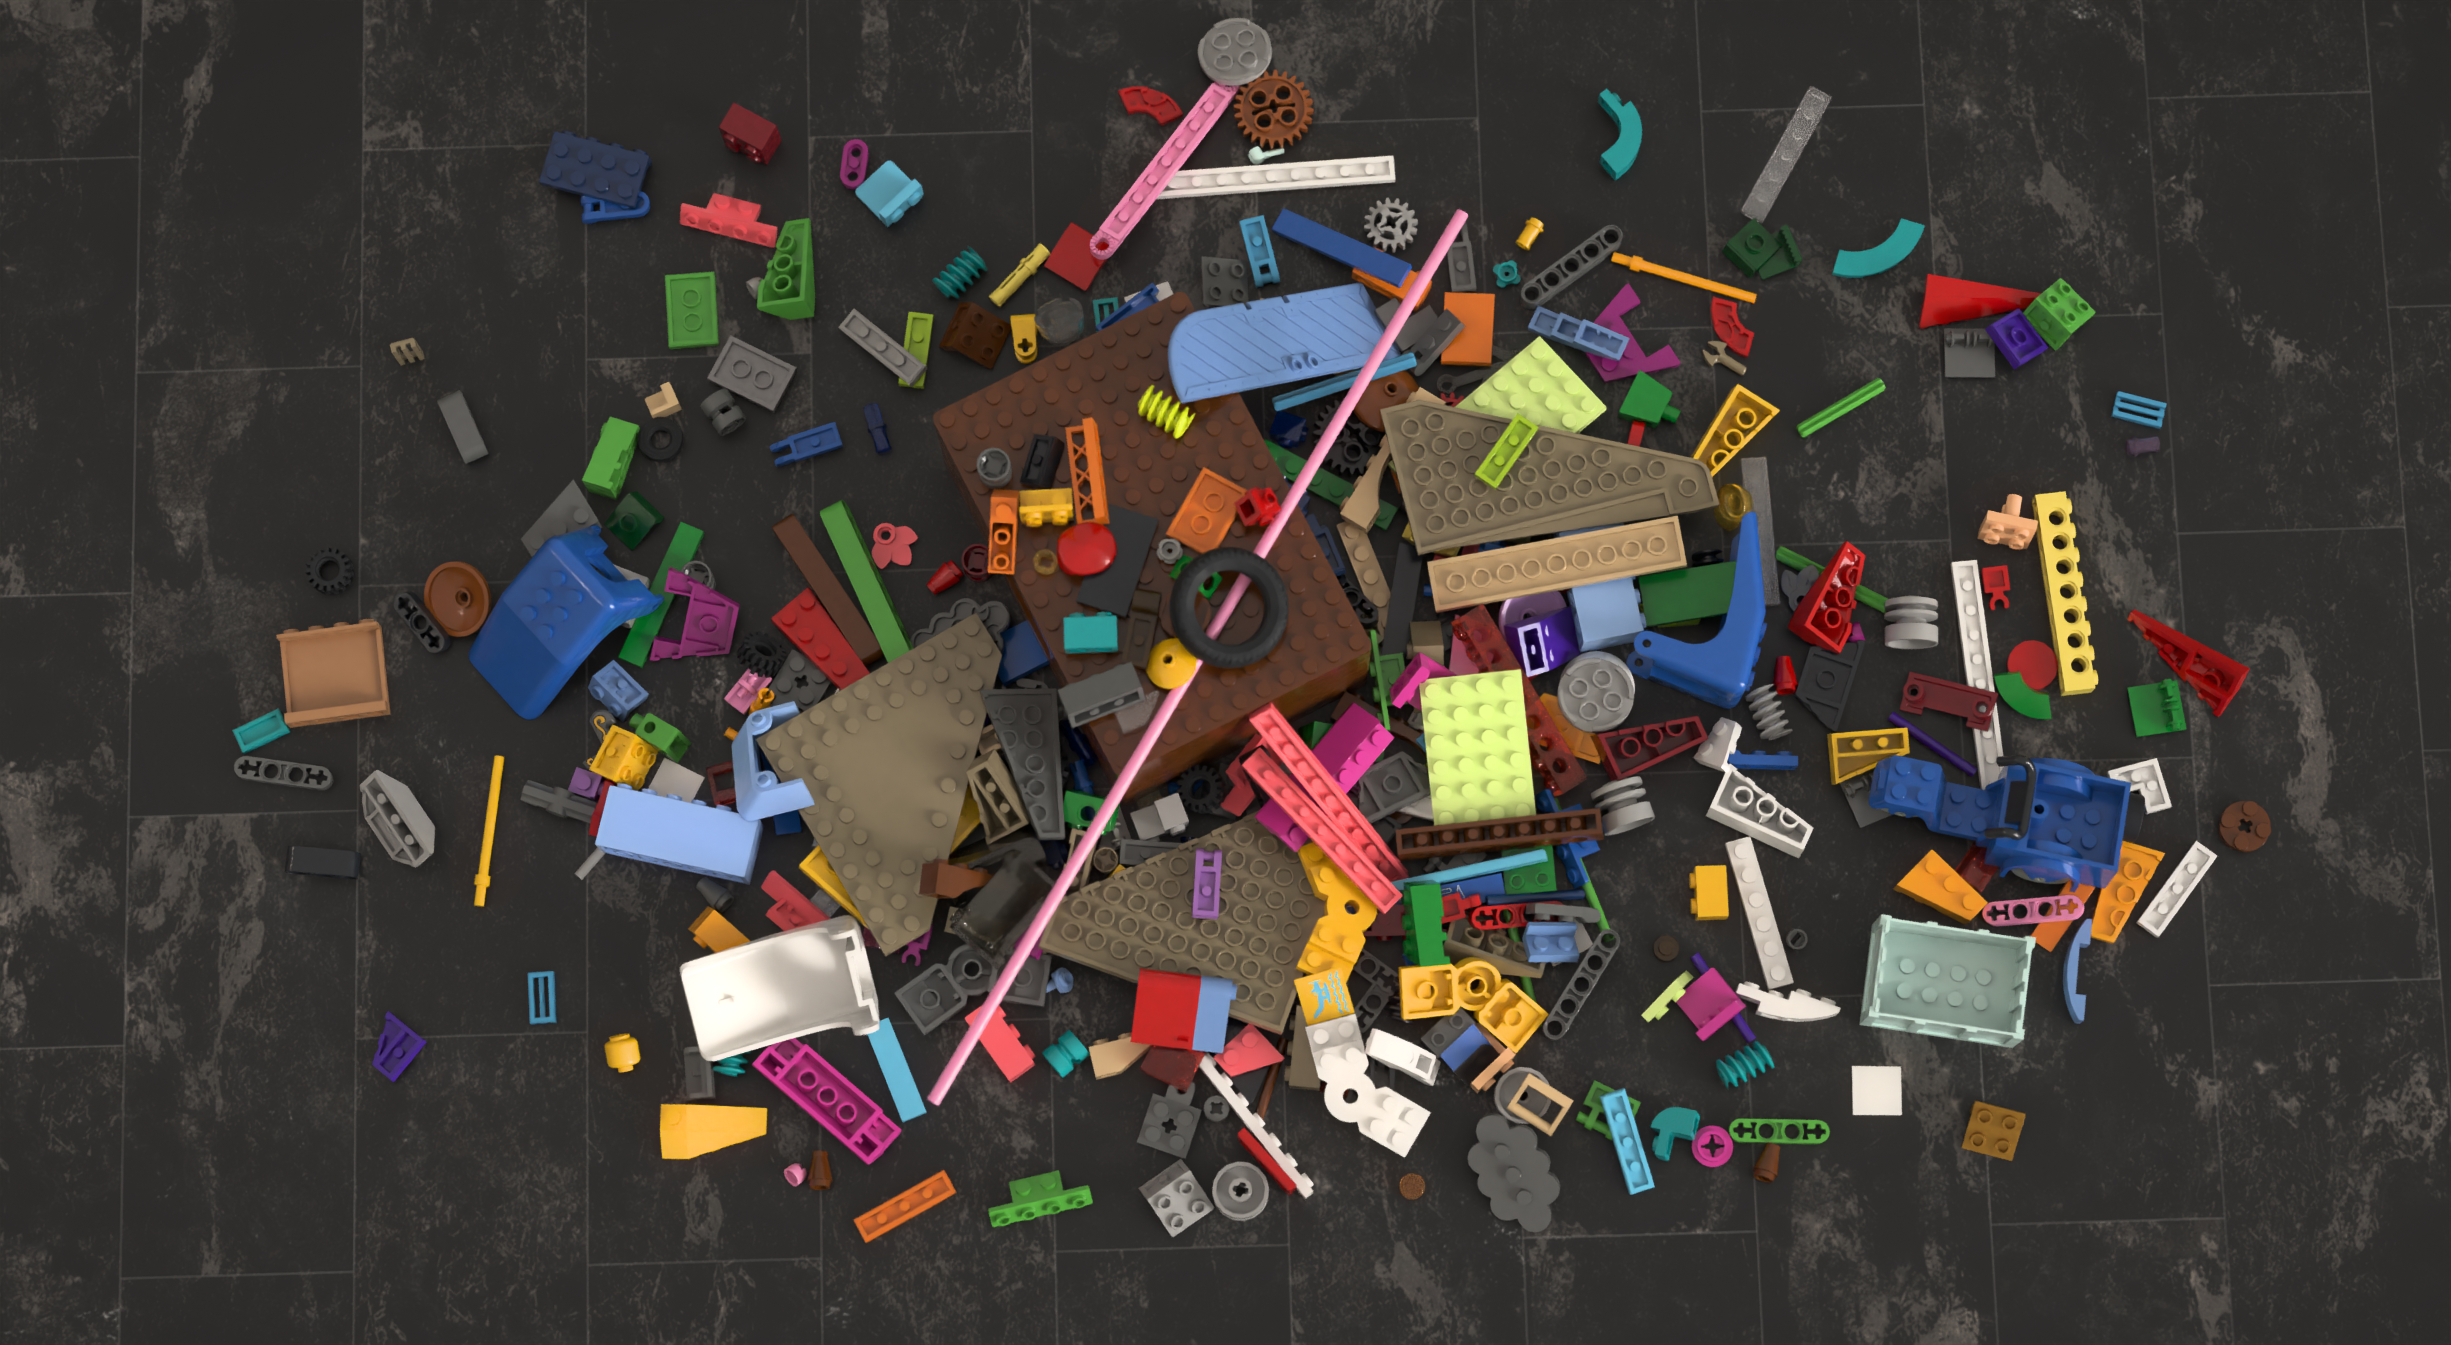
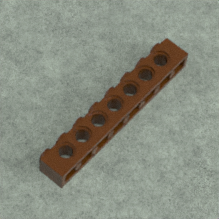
M1600 808L1395 830L1397 853L1400 861L1604 840Z

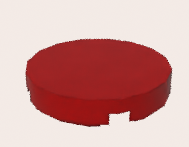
M2035 640L2024 641L2015 646L2007 659V672L2020 671L2023 681L2036 691L2047 687L2055 678L2058 669L2057 657L2053 650L2046 644Z

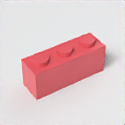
M998 1005L980 1035L979 1040L1011 1083L1035 1066L1032 1059L1036 1056L1027 1044L1023 1047L1017 1038L1021 1036L1013 1024L1009 1026L1003 1020L1006 1014ZM982 1006L965 1017L969 1026L973 1023Z

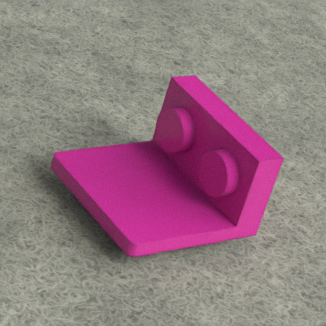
M1418 652L1389 689L1391 702L1398 708H1401L1407 702L1422 711L1419 684L1424 683L1429 678L1458 675Z
M1715 968L1709 969L1685 989V994L1676 1002L1699 1029L1696 1034L1702 1041L1708 1039L1746 1007Z

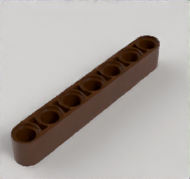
M790 514L773 525L772 529L864 666L868 667L885 656L877 638L794 514Z

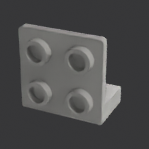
M1181 1159L1139 1187V1190L1172 1237L1214 1209L1209 1198Z

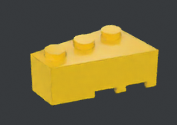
M1908 727L1827 734L1832 785L1875 768L1877 763L1883 759L1894 755L1904 756L1910 753Z

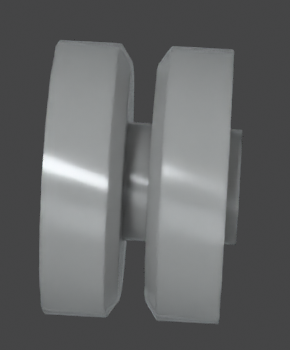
M1517 1067L1509 1070L1498 1079L1495 1085L1494 1102L1496 1108L1502 1116L1513 1123H1529L1507 1109L1527 1074L1530 1073L1549 1085L1546 1078L1532 1068ZM1527 1086L1524 1092H1527L1528 1097L1524 1101L1519 1099L1517 1103L1541 1118L1547 1112L1551 1100Z
M1234 1162L1226 1165L1218 1172L1213 1181L1212 1196L1215 1206L1222 1215L1231 1220L1246 1221L1253 1219L1264 1210L1268 1202L1269 1185L1266 1176L1258 1167L1248 1162ZM1240 1187L1244 1188L1246 1194L1238 1197L1236 1190Z

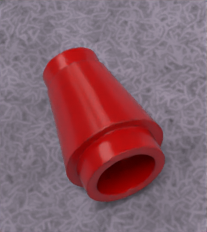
M951 559L948 563L944 562L926 585L934 595H937L960 582V578L964 573Z
M1779 656L1776 658L1774 685L1772 687L1777 691L1778 695L1793 694L1798 686L1791 657Z

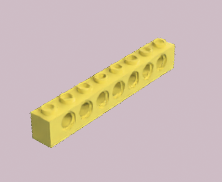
M2066 491L2038 494L2032 499L2034 520L2038 521L2036 534L2054 653L2058 663L2057 673L2061 696L2091 693L2095 689V685H2098L2097 671L2093 670L2091 660H2094V649L2088 642L2091 629L2089 621H2085L2084 611L2087 610V602L2085 596H2081L2080 587L2083 586V576L2077 570L2076 562H2079V551L2073 544L2076 531L2075 525L2070 523L2069 514L2072 513L2071 500L2066 498ZM2056 515L2059 517L2060 525L2052 524L2049 521V516ZM2055 539L2061 540L2064 544V549H2056L2052 541ZM2064 564L2068 569V573H2059L2056 565ZM2066 588L2070 590L2072 597L2069 599L2062 597L2060 589ZM2064 613L2073 614L2075 623H2068L2064 619ZM2068 637L2076 638L2079 642V647H2071L2067 642ZM2071 662H2079L2083 667V671L2075 672L2071 667Z

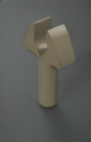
M1709 341L1707 343L1709 347L1717 351V355H1710L1704 349L1702 351L1703 358L1710 368L1715 363H1722L1741 376L1745 374L1747 367L1725 354L1724 349L1727 343L1720 341Z

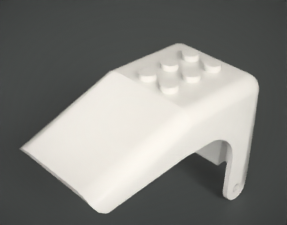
M843 915L768 935L684 963L680 967V975L699 1050L706 1061L720 1060L788 1039L832 1028L851 1027L853 1028L854 1035H864L877 1031L880 1027L878 997L858 920L850 915Z

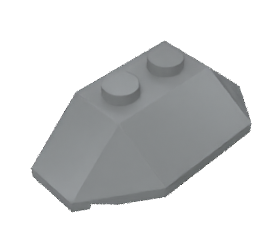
M376 770L360 784L365 820L393 860L409 864L412 867H418L434 852L435 826L408 786Z

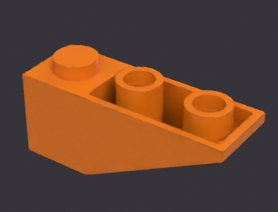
M993 490L990 512L988 573L1014 574L1020 491Z

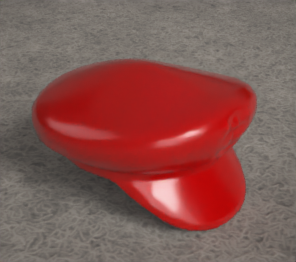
M1094 522L1081 523L1065 530L1057 542L1058 564L1062 571L1069 575L1085 576L1099 573L1111 565L1117 552V545L1110 530Z

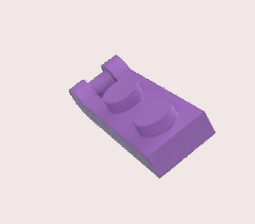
M1196 848L1192 918L1218 919L1222 850L1214 849V852L1204 851V848ZM1203 861L1213 862V867L1203 866Z

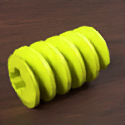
M1152 384L1138 403V414L1144 416L1148 413L1147 420L1149 422L1157 418V427H1162L1165 424V432L1170 433L1174 430V438H1179L1189 427L1195 413L1189 417V407L1180 411L1181 402L1179 401L1173 406L1170 405L1172 398L1170 395L1162 400V390L1153 394L1154 385Z

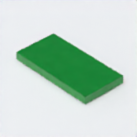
M1736 561L1638 577L1647 628L1726 615L1733 592Z

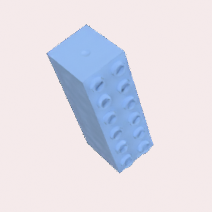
M1624 523L1553 533L1554 538L1624 526ZM1635 576L1574 587L1567 591L1580 653L1632 643L1636 636L1644 631L1646 620L1644 613H1639L1638 604L1641 603L1638 588L1634 589L1633 587Z
M618 783L617 787L609 786L595 845L601 852L750 885L764 825L760 819L754 821L742 819L739 813L732 812V808L717 805L716 808L706 806L707 803L700 800L692 799L691 803L682 801V797L667 794V797H661L657 795L656 791L643 788L642 792L632 790L630 785Z

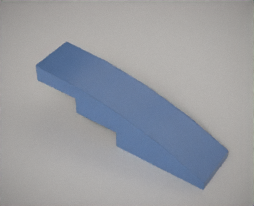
M1540 306L1537 307L1528 326V331L1575 349L1615 361H1620L1629 341L1628 337L1583 319L1581 321L1562 312L1559 315Z

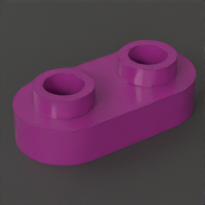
M859 139L848 141L843 149L840 178L842 184L848 189H857L866 179L869 151L867 145ZM854 151L861 152L859 157H853L852 153ZM852 174L858 176L854 181L849 180V176Z

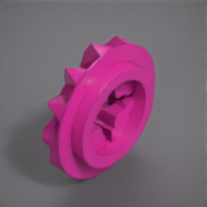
M1706 1126L1696 1133L1691 1148L1694 1158L1702 1165L1717 1167L1726 1163L1731 1157L1733 1142L1728 1132L1723 1128ZM1711 1136L1715 1144L1723 1146L1715 1150L1713 1157L1709 1149L1701 1148V1146L1709 1144Z

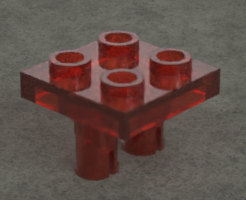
M1152 1045L1140 1071L1187 1093L1206 1051Z

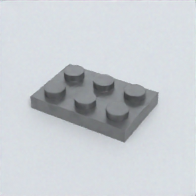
M730 335L707 379L709 382L775 413L797 372V368Z

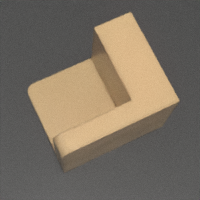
M670 382L660 385L662 391L645 398L652 418L667 417L682 410Z

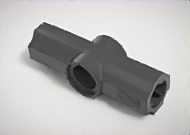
M531 780L527 781L522 790L521 801L546 809L545 811L562 818L570 817L588 824L591 823L592 814L597 806L595 801L575 796V793L555 786L552 788Z

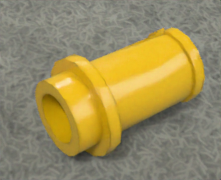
M1533 217L1525 222L1526 227L1515 242L1519 247L1527 251L1530 250L1538 234L1544 231L1542 229L1544 224Z

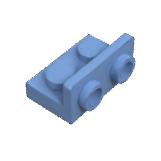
M614 660L593 675L588 686L592 696L600 700L608 708L609 712L622 722L649 695Z
M1528 922L1522 938L1528 962H1577L1580 955L1574 938L1577 930L1576 923Z

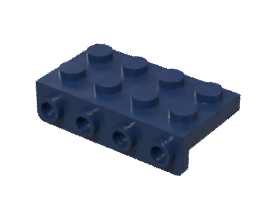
M554 131L539 179L540 185L633 209L636 208L647 169L652 163L650 156L645 151L639 149L629 151L616 143L606 145L593 137L583 139L576 137V134L569 131H562V133Z

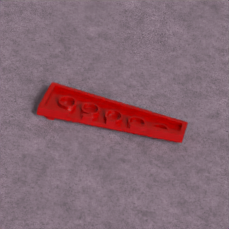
M808 587L771 618V622L840 691L870 674Z

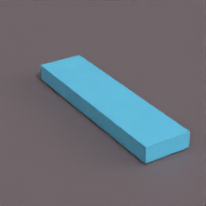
M885 1018L879 1021V1030L867 1035L902 1122H906L927 1112L889 1018Z
M1621 1088L1600 1095V1101L1629 1194L1632 1195L1655 1187L1625 1089Z

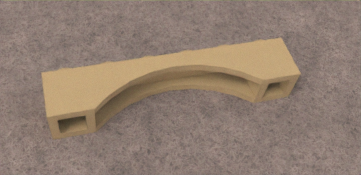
M1421 387L1417 392L1413 391L1406 401L1408 403L1423 400L1446 405L1445 401ZM1386 434L1380 442L1379 446L1382 448L1377 456L1373 454L1366 465V468H1368L1367 472L1363 477L1360 475L1353 485L1355 491L1350 498L1346 497L1339 508L1343 520L1367 534L1381 513L1379 504L1380 485L1388 463L1392 459Z

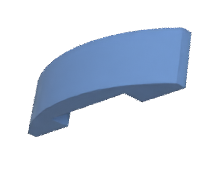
M2092 919L2083 921L2073 935L2066 952L2063 968L2065 1001L2074 1023L2078 1024L2084 1021L2086 995L2076 994L2079 947L2086 948L2090 945Z

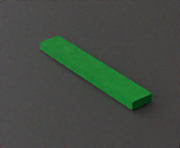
M680 522L649 590L653 595L661 594L665 599L652 613L636 618L620 652L619 659L643 668L653 647L654 638L658 636L676 597V593L664 591L669 567L681 571L685 564L693 560L705 534L704 531Z

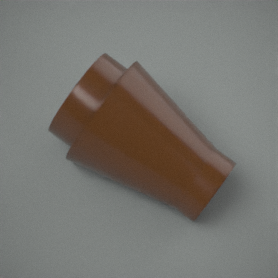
M1773 1143L1765 1144L1764 1150L1752 1169L1755 1179L1765 1183H1773L1774 1178H1777L1780 1146Z
M826 1151L812 1152V1161L807 1179L809 1188L812 1190L830 1189V1183L833 1182L828 1152Z

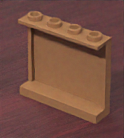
M363 619L358 621L359 624L349 625L347 622L335 623L334 627L331 628L311 626L308 628V631L301 632L298 629H288L283 631L284 634L276 635L281 647L287 708L284 718L287 726L294 728L390 715L382 627L377 621Z

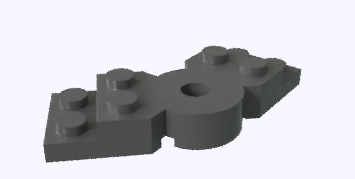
M979 944L962 945L952 952L947 965L934 964L894 994L925 1036L941 1023L947 1022L965 1009L969 997L981 996L987 992L990 994L1015 950L1000 948L995 954H992L986 947ZM1041 954L1039 960L1027 956L1001 1002L1044 1007L1052 956ZM970 964L978 965V974L968 976L965 973L967 966Z

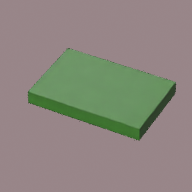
M715 272L665 275L669 349L719 346Z

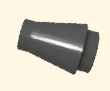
M707 877L702 878L696 886L710 906L720 913L726 911L734 901L730 890L711 881Z

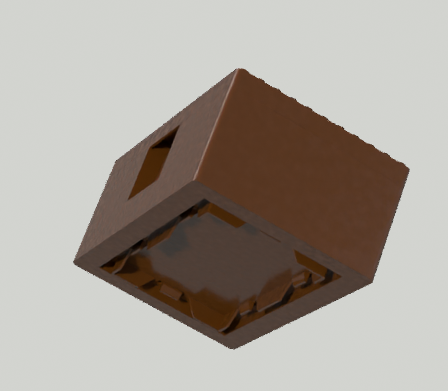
M1177 292L937 411L933 415V422L945 465L988 548L991 496L994 489L985 486L980 480L977 469L979 455L986 449L999 448L1009 456L1012 478L1006 486L999 489L1017 491L1042 490L1019 483L1034 434L1054 436L1064 442L1063 452L1051 489L1072 488L1074 521H1068L1066 525H1053V522H1044L1039 527H1028L1027 524L1021 523L1019 514L1014 574H1002L1047 658L1049 667L1061 689L1070 683L1083 681L1093 674H1101L1121 664L1132 609L1131 602L1126 618L1111 614V616L1117 617L1118 652L1065 654L1064 618L1069 617L1072 613H1083L1085 617H1096V613L1104 612L1076 603L1084 576L1066 574L1062 571L1057 561V542L1060 535L1065 530L1077 525L1065 428L1083 425L1082 419L1093 417L1098 427L1107 506L1112 504L1159 519L1137 588L1162 592L1161 600L1167 593L1172 591L1176 580L1172 579L1169 575L1179 559L1175 563L1167 564L1164 560L1159 559L1157 549H1159V543L1162 540L1171 539L1166 536V532L1203 467L1246 490L1254 487H1259V489L1271 487L1279 506H1281L1290 491L1239 392L1180 403V411L1189 407L1188 416L1190 417L1194 413L1195 415L1185 433L1179 438H1174V430L1166 433L1164 430L1165 424L1162 427H1157V418L1149 422L1147 420L1148 413L1144 416L1138 414V403L1152 384L1154 385L1153 394L1158 393L1160 390L1163 391L1162 400L1170 395L1172 396L1170 405L1173 406L1176 402H1180L1169 372L1168 346L1171 334L1179 321L1185 316L1196 312L1184 292ZM1084 432L1073 434V442L1080 448L1085 444ZM1084 455L1076 463L1077 468L1083 473L1088 469L1087 457ZM1087 479L1079 487L1080 493L1085 497H1088L1091 493V485ZM1088 504L1082 512L1083 521L1095 519L1093 506ZM1298 504L1264 558L1280 575L1288 595V621L1280 641L1265 657L1247 666L1222 668L1202 662L1121 798L1120 803L1122 805L1128 806L1168 786L1169 783L1182 779L1181 775L1183 773L1188 774L1187 769L1190 767L1195 769V765H1200L1201 767L1203 765L1208 766V764L1214 763L1245 747L1255 734L1261 735L1249 720V714L1270 702L1288 724H1291L1342 698L1345 691L1352 693V691L1354 692L1366 685L1371 642ZM1238 513L1219 548L1237 547L1253 552L1269 524L1260 526L1258 523L1244 526ZM1181 544L1180 548H1182L1184 555L1191 558L1200 555ZM1168 549L1167 552L1172 553V549ZM1216 572L1222 577V580L1211 598L1207 599L1211 608L1210 623L1240 575L1239 572ZM1211 576L1203 582L1204 589H1208L1211 586ZM1252 580L1217 637V642L1229 645L1240 644L1252 637L1261 625L1264 615V602L1260 590ZM1159 613L1151 650L1161 641L1174 638L1162 628ZM1169 657L1165 661V664L1171 663L1173 657ZM1134 667L1146 700L1080 725L1112 788L1171 690L1154 684L1145 669Z

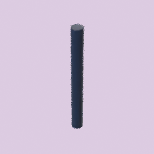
M1574 889L1486 896L1485 903L1486 906L1585 899V890Z

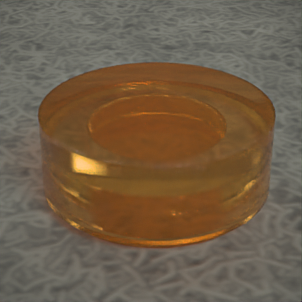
M1407 1174L1400 1181V1193L1408 1200H1416L1423 1195L1425 1182L1417 1174Z

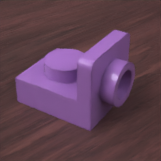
M576 767L568 791L598 802L606 778Z

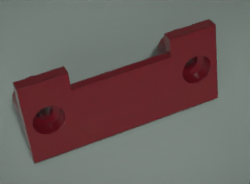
M1909 672L1907 683L1903 688L1904 695L1900 711L1922 716L1923 708L1925 707L1968 718L1966 727L1988 732L1998 693ZM1913 689L1918 691L1916 696L1911 695ZM1985 706L1986 711L1980 712L1979 707Z

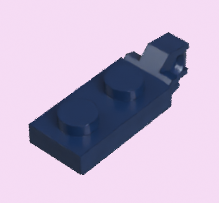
M1314 513L1305 516L1334 574L1339 576L1346 573L1345 566L1328 526L1326 527L1325 524L1319 526Z

